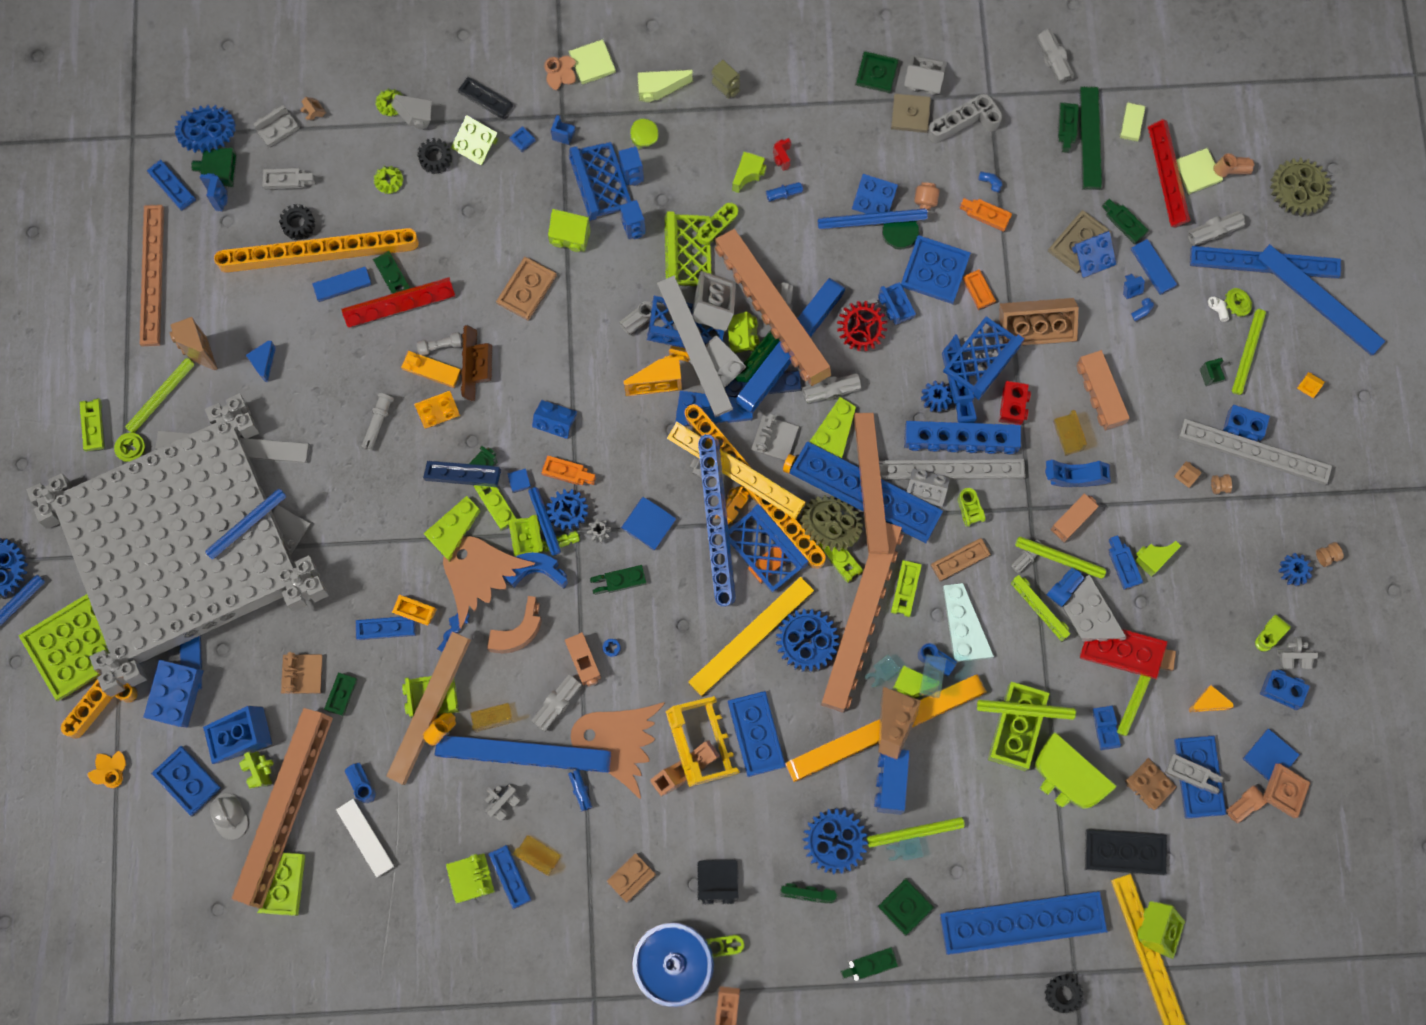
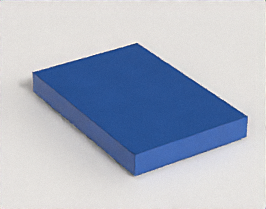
M183 746L174 751L151 773L190 816H193L222 789Z

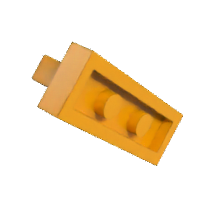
M408 351L401 367L404 371L455 388L461 374V369Z

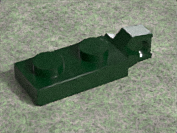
M1060 102L1058 142H1062L1063 153H1069L1071 143H1075L1077 137L1079 104Z
M1110 198L1104 202L1102 208L1107 212L1106 216L1133 244L1147 234L1149 230L1124 205L1121 206L1119 203L1116 205Z
M892 947L849 962L850 968L842 970L841 975L843 979L853 976L854 980H861L898 967Z

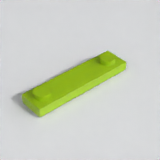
M1020 575L1016 576L1012 580L1011 585L1057 638L1063 642L1070 635L1068 626L1055 617L1030 588L1031 585L1026 578H1021Z

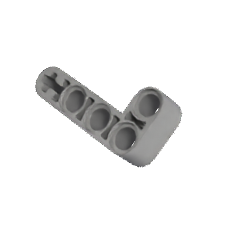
M981 94L933 121L929 127L928 138L933 143H939L978 120L986 130L995 131L1000 125L1002 114L988 95ZM990 118H993V119H995L996 121H995V122H992V121H990L989 119H990ZM950 121H953V122H955L956 124H955V125H952V124H950L949 122H950Z

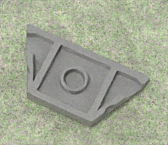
M1090 575L1086 576L1063 606L1082 641L1125 640L1124 632Z

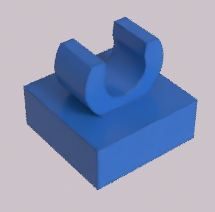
M1133 274L1125 276L1127 281L1124 282L1123 295L1126 299L1144 293L1145 281L1142 276L1137 278Z

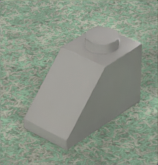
M395 94L392 107L408 125L414 126L417 129L427 128L430 123L432 101Z

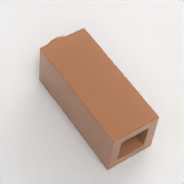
M1084 493L1050 530L1065 543L1099 507L1096 500Z
M583 632L565 639L583 686L587 685L589 687L597 684L601 676Z

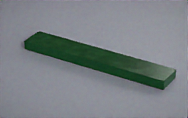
M1080 86L1082 189L1101 190L1099 87Z

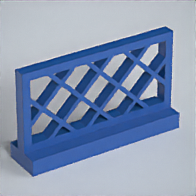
M611 142L580 149L577 146L570 148L569 160L590 221L597 219V216L619 212L620 205L615 202L618 196L624 198L626 203L631 202ZM603 149H609L610 155L606 158L600 155L599 152ZM589 153L594 157L589 162L583 159L582 154ZM596 157L605 162L602 168L593 164ZM607 164L615 167L614 174L604 170ZM590 167L599 172L596 178L588 174ZM601 174L611 178L607 184L598 180ZM612 180L620 183L621 187L619 190L609 186ZM595 184L604 188L601 194L594 191L593 187ZM606 190L616 194L613 200L603 196ZM600 200L609 203V207L600 210Z
M653 296L649 331L646 340L685 348L678 331L672 327L674 324L673 320L668 322L664 317V314L669 312L668 308L660 312L656 307L657 302L663 303L666 306L663 297ZM687 303V306L691 312L693 304ZM660 318L665 325L663 327L654 326V321ZM695 322L698 329L702 332L700 335L705 345L712 339L708 332L713 329L719 335L718 338L724 343V330H718L713 327L705 330L701 324Z
M986 316L944 368L943 372L973 392L974 397L980 400L1019 350L1025 338L1019 334L1017 337ZM985 324L991 326L993 333H984L983 326ZM998 336H1005L1010 341L1006 344H999ZM995 337L996 345H986L985 338ZM981 338L983 346L973 347L972 340ZM997 349L998 356L989 357L988 350ZM984 350L985 358L976 359L975 351ZM971 351L972 359L963 360L962 353ZM987 362L988 369L978 371L977 363ZM973 363L975 371L965 372L964 364ZM952 365H961L962 373H955L950 368ZM976 375L977 383L973 386L967 382L966 376Z
M759 504L729 529V535L734 531L742 532V541H733L729 536L730 544L772 593L796 573L808 566V560ZM752 517L757 522V529L745 528L746 521ZM745 532L756 533L755 542H744ZM758 533L767 534L769 536V544L757 543ZM743 545L755 546L754 556L746 555L743 552ZM757 546L769 547L768 557L756 556ZM771 547L779 548L782 551L781 558L770 557ZM756 559L767 560V570L758 569L755 566ZM769 560L781 561L780 571L769 570ZM783 562H791L796 567L791 572L782 571ZM768 574L780 575L779 582L772 586L768 581Z

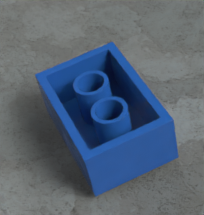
M159 660L143 718L188 728L204 670Z
M901 750L898 759L880 753L878 767H881V773H878L876 778V787H879V793L875 795L874 807H878L877 812L901 815L905 811L910 750Z

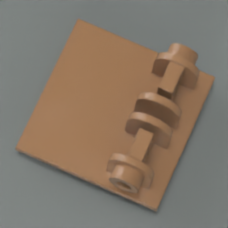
M291 652L283 655L281 694L321 693L322 655H295V653Z
M1149 758L1125 780L1126 786H1129L1133 791H1137L1135 795L1140 794L1141 797L1139 799L1144 798L1143 802L1149 809L1152 808L1153 810H1156L1177 787Z

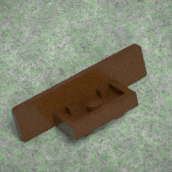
M465 325L462 334L461 395L469 401H475L476 383L492 381V344L484 343L477 345V330L469 325Z

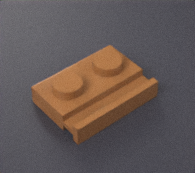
M635 853L606 882L627 903L656 874Z

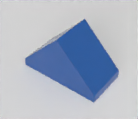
M269 340L246 355L264 382H268L276 350L274 343Z

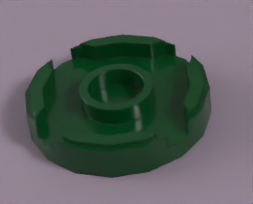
M916 220L884 223L882 227L884 241L895 249L911 247L919 235V226Z

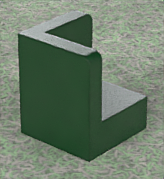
M1223 358L1207 361L1199 369L1205 386L1224 382L1225 377L1220 366L1223 363Z

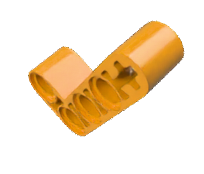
M98 679L61 724V731L64 735L73 739L80 738L114 697H110L102 691ZM127 683L124 684V688L130 689L129 695L123 697V692L114 695L126 703H131L136 700L138 692L134 686L132 687ZM101 692V699L99 701H95V696ZM88 708V715L86 717H83V711Z

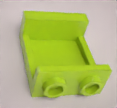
M432 676L414 679L408 677L405 678V683L402 684L403 694L407 695L408 702L404 704L406 715L409 714L411 719ZM455 677L437 715H442L444 712H459Z

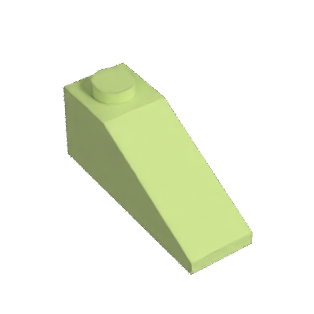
M692 70L638 73L639 101L652 102L653 100H658L693 82Z

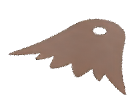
M463 537L461 544L452 554L453 557L450 562L443 557L444 570L457 605L460 629L465 622L469 606L474 611L476 610L477 598L490 603L491 588L506 589L503 575L515 576L516 574L512 569L528 567L535 563L506 554L478 538ZM461 549L467 551V557L463 560L457 558V553Z
M665 702L634 710L586 714L576 721L571 730L573 748L612 752L610 772L608 773L622 782L641 799L640 791L633 775L642 776L634 763L649 762L648 756L640 747L652 743L655 738L643 732V730L655 724L654 722L647 721V719L659 711ZM588 729L595 732V738L592 741H587L584 738V732Z

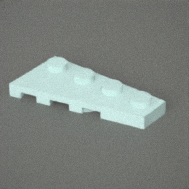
M963 583L944 585L943 591L954 660L964 662L993 658L994 656Z

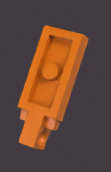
M963 198L959 209L967 212V215L971 216V218L1003 232L1012 213L980 199L970 201Z
M547 456L541 472L544 476L583 486V483L594 485L596 480L595 474L588 473V469L584 468L583 465L552 456Z

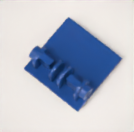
M863 174L852 209L865 214L889 212L898 184Z
M1110 231L1076 243L1072 247L1073 253H1077L1082 278L1116 265Z

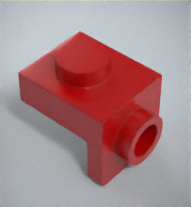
M790 138L786 140L781 139L773 146L774 161L778 167L781 166L783 171L790 168L791 160L785 152L791 148Z

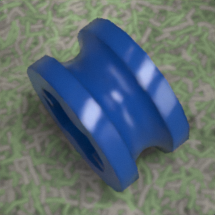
M608 639L604 642L603 651L607 656L615 657L620 653L621 646L617 640ZM609 643L617 645L614 653H610V650L607 652L606 648L609 647Z

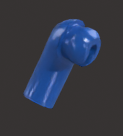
M980 171L978 180L990 182L992 184L991 190L999 192L1001 186H1003L1002 181L995 174Z
M1150 298L1142 300L1143 307L1131 313L1134 321L1145 317L1154 308V302H1151Z

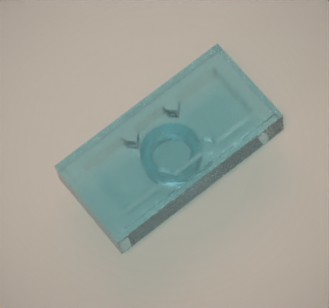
M926 655L920 695L940 698L947 658Z

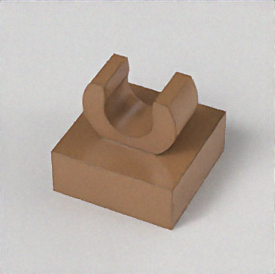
M305 97L301 101L304 105L301 112H309L306 120H313L315 116L323 117L326 114L317 99Z
M1186 461L1174 477L1190 488L1202 472H1200L1199 468L1196 469L1190 462Z

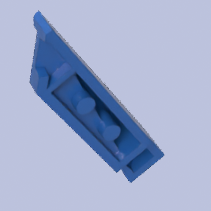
M958 334L954 335L951 342L942 352L945 367L961 348ZM952 365L950 368L955 373H962L961 365ZM947 375L954 404L956 403L957 421L959 423H975L977 417L973 405V392Z

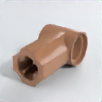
M1228 153L1214 165V172L1220 177H1226L1228 174H1251L1254 162L1249 157H1235Z
M1256 785L1244 792L1238 801L1226 809L1229 817L1236 823L1241 822L1250 813L1257 811L1267 803L1263 800L1264 795Z

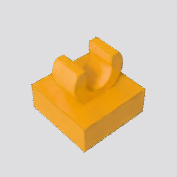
M1308 372L1297 389L1314 398L1323 386L1324 381Z

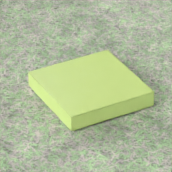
M603 40L569 51L570 57L576 61L574 67L581 84L615 73V68Z
M1207 148L1176 160L1181 181L1188 195L1220 183L1223 180L1222 177L1214 172L1215 162Z

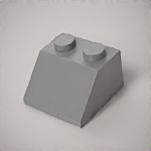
M911 55L904 86L915 91L918 89L925 90L928 94L940 93L946 62Z
M717 336L713 337L705 345L721 383L725 388L746 366Z

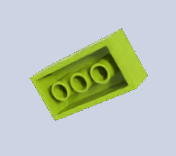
M1011 681L1007 686L1003 702L1046 706L1049 693ZM1000 713L987 760L1026 772L1030 767L1043 717Z

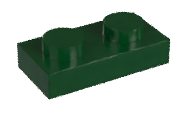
M338 672L324 710L344 717L358 680Z

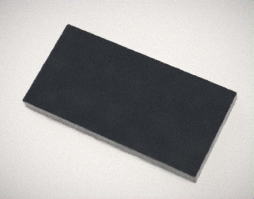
M1086 829L1085 870L1166 876L1167 835Z

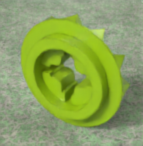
M389 88L386 91H381L379 96H376L375 104L378 111L385 116L397 115L398 112L392 107V103L387 107L385 100L394 99L395 94L403 96L401 92H398L396 89L390 90Z
M392 165L391 167L384 166L380 170L377 169V173L374 175L375 187L385 194L394 193L401 188L403 175L399 169L394 168ZM386 174H388L391 178V185H389V183H387V181L385 180Z
M1233 288L1225 294L1226 299L1224 302L1228 304L1227 308L1231 309V314H1236L1239 317L1245 316L1251 311V299L1242 289ZM1235 301H1236V302H1237V301H1238V302L1241 301V303L1238 304V305H1236V304H1235Z
M125 433L116 440L114 451L120 460L130 462L145 453L146 445L143 438L138 434ZM133 444V447L136 449L134 451L130 450L128 452L124 445L131 446Z

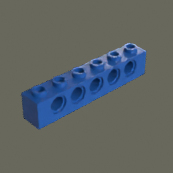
M906 421L904 448H909L911 451L928 449V451L936 452L939 449H943L948 452L966 450L967 453L985 451L987 454L1004 452V454L1011 455L1018 452L1021 447V425ZM926 434L929 439L922 440L919 435ZM939 435H946L948 440H940ZM958 436H965L967 438V441H960L958 439ZM977 436H983L986 442H979ZM996 437H1002L1005 442L999 443Z

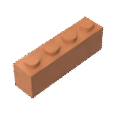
M1102 350L1080 357L1077 363V370L1084 378V388L1090 393V402L1093 409L1097 410V419L1100 426H1103L1106 431L1126 424L1130 418Z

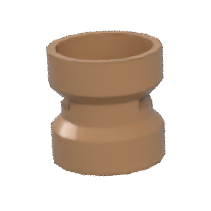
M1336 542L1329 544L1326 548L1322 547L1316 550L1317 559L1323 567H1327L1333 561L1338 562L1344 558L1343 551Z

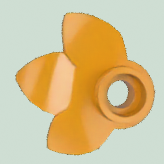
M120 751L116 752L112 758L104 754H97L95 760L96 769L87 774L91 782L97 785L104 784L109 788L120 786L123 781L122 772L126 766L124 755ZM116 775V780L111 782V776Z

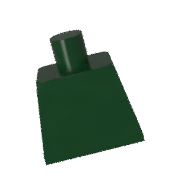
M233 148L213 149L211 152L205 150L202 154V161L192 160L191 168L192 171L200 172V174H215L219 177L223 186L233 187L237 155Z

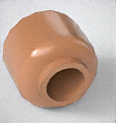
M922 182L921 185L916 187L915 204L920 206L919 209L926 208L929 211L931 207L938 205L940 190L936 187V184Z

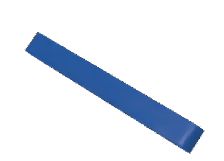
M831 278L824 283L797 318L810 338L846 290L844 286ZM781 342L776 345L736 398L735 403L750 413L756 410L792 363L789 353L783 351L780 345Z
M706 434L700 437L698 447L714 597L719 606L725 607L735 602L736 595L721 455L718 439ZM707 439H711L713 442L712 447L709 449L705 447ZM709 458H713L715 461L712 468L707 466ZM712 477H715L717 480V484L714 487L709 485V480ZM717 496L719 503L714 507L711 504V499ZM716 515L721 518V523L718 526L713 523V518ZM719 534L723 537L721 545H717L715 542V538ZM719 554L725 556L723 564H719L717 561ZM722 573L727 575V581L724 584L719 580V576ZM724 592L729 595L727 603H724L721 599Z
M444 736L435 748V756L443 758L604 773L610 772L612 752L604 750Z

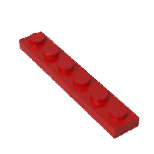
M1162 119L1148 126L1170 225L1176 228L1189 222L1190 217L1167 120Z
M450 277L345 307L341 310L347 328L451 298L455 296Z

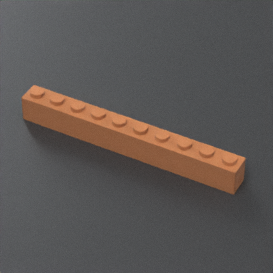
M733 229L716 238L715 251L719 257L722 256L726 268L729 271H733L737 284L741 283L746 297L752 299L754 309L761 312L765 325H770L772 335L775 339L780 340L783 351L789 353L793 366L800 369L802 379L805 382L808 381L812 387L830 377V365L736 230Z
M886 523L888 554H869L821 706L844 712L845 708L849 709L852 700V697H849L850 690H855L858 681L855 678L856 671H861L864 662L860 659L862 652H867L870 643L866 640L868 634L872 635L875 627L872 621L874 616L878 617L881 608L878 602L880 598H884L887 589L883 587L885 580H890L892 570L889 567L891 562L895 563L898 552L895 551L896 545H901L904 535L900 533L902 527Z
M303 708L252 846L249 849V854L242 868L238 883L234 889L232 900L262 909L331 725L332 717L321 712Z

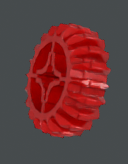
M857 301V307L850 303L851 310L845 307L843 310L847 314H839L843 321H837V324H842V328H837V331H843L844 333L839 338L846 337L847 339L843 344L847 345L851 342L850 349L857 345L856 351H860L861 346H863L864 351H868V345L871 349H874L875 345L873 342L880 345L881 342L878 337L885 338V335L881 334V331H887V328H882V324H887L888 322L886 320L881 321V318L885 317V313L878 315L881 308L878 307L873 310L875 303H871L869 307L868 301H864L863 306L860 301ZM858 311H867L874 317L865 320ZM853 314L855 325L848 330V321ZM860 321L868 323L864 327V331L857 329L860 326ZM876 322V332L871 338L869 329ZM859 332L865 337L866 341H856L850 335Z

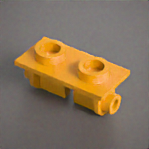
M742 486L733 487L727 494L728 498L725 502L728 525L734 521L739 513L734 507L742 509L749 499V493L742 490ZM715 516V519H721L720 516Z

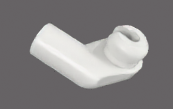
M1215 296L1208 299L1209 307L1218 312L1221 322L1228 321L1229 315L1226 303Z

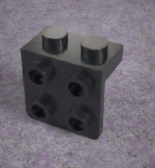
M698 861V901H702V905H713L714 901H722V904H734V901H738L737 861Z

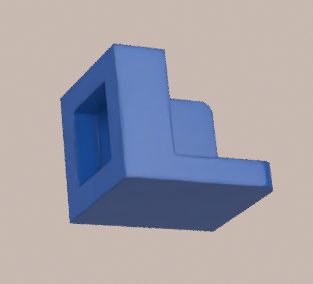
M556 115L551 128L552 140L570 145L576 130L575 126L561 122V116Z

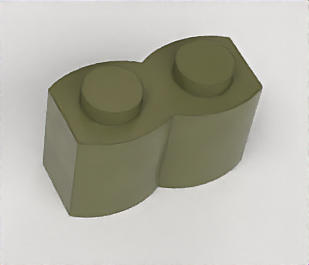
M721 60L712 70V84L729 99L731 96H736L740 90V75L725 60Z

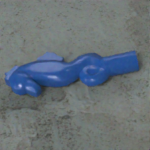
M469 612L467 613V616H466V619H465V622H464L465 624H468V623H469V621H468V618L470 617ZM458 613L449 618L451 628L444 633V640L437 648L440 652H443L452 631L458 633L461 630Z

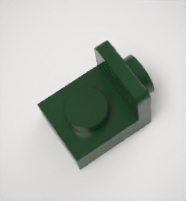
M481 446L479 448L480 452L469 464L495 466L498 463L495 457L497 454L488 447L486 449Z

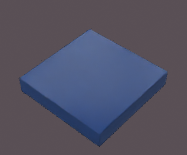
M1266 729L1242 759L1269 781L1275 764L1280 763L1289 768L1299 754L1270 729Z

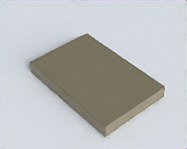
M1082 210L1051 245L1048 252L1077 274L1080 270L1077 253H1073L1072 247L1076 243L1110 230Z

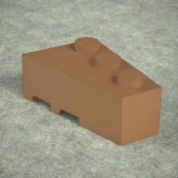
M883 687L880 704L879 753L898 759L918 715L920 700Z

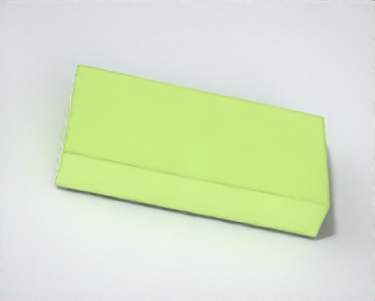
M1127 103L1120 138L1138 142L1145 106Z

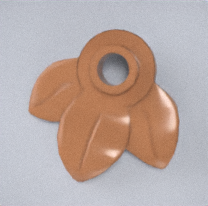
M563 56L561 58L551 57L546 60L545 70L548 73L546 80L552 89L558 90L561 83H575V74L571 69L576 64L573 58ZM553 64H557L555 69H551Z

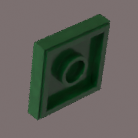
M864 51L855 86L891 93L899 59Z
M906 878L877 906L904 936H907L934 908Z

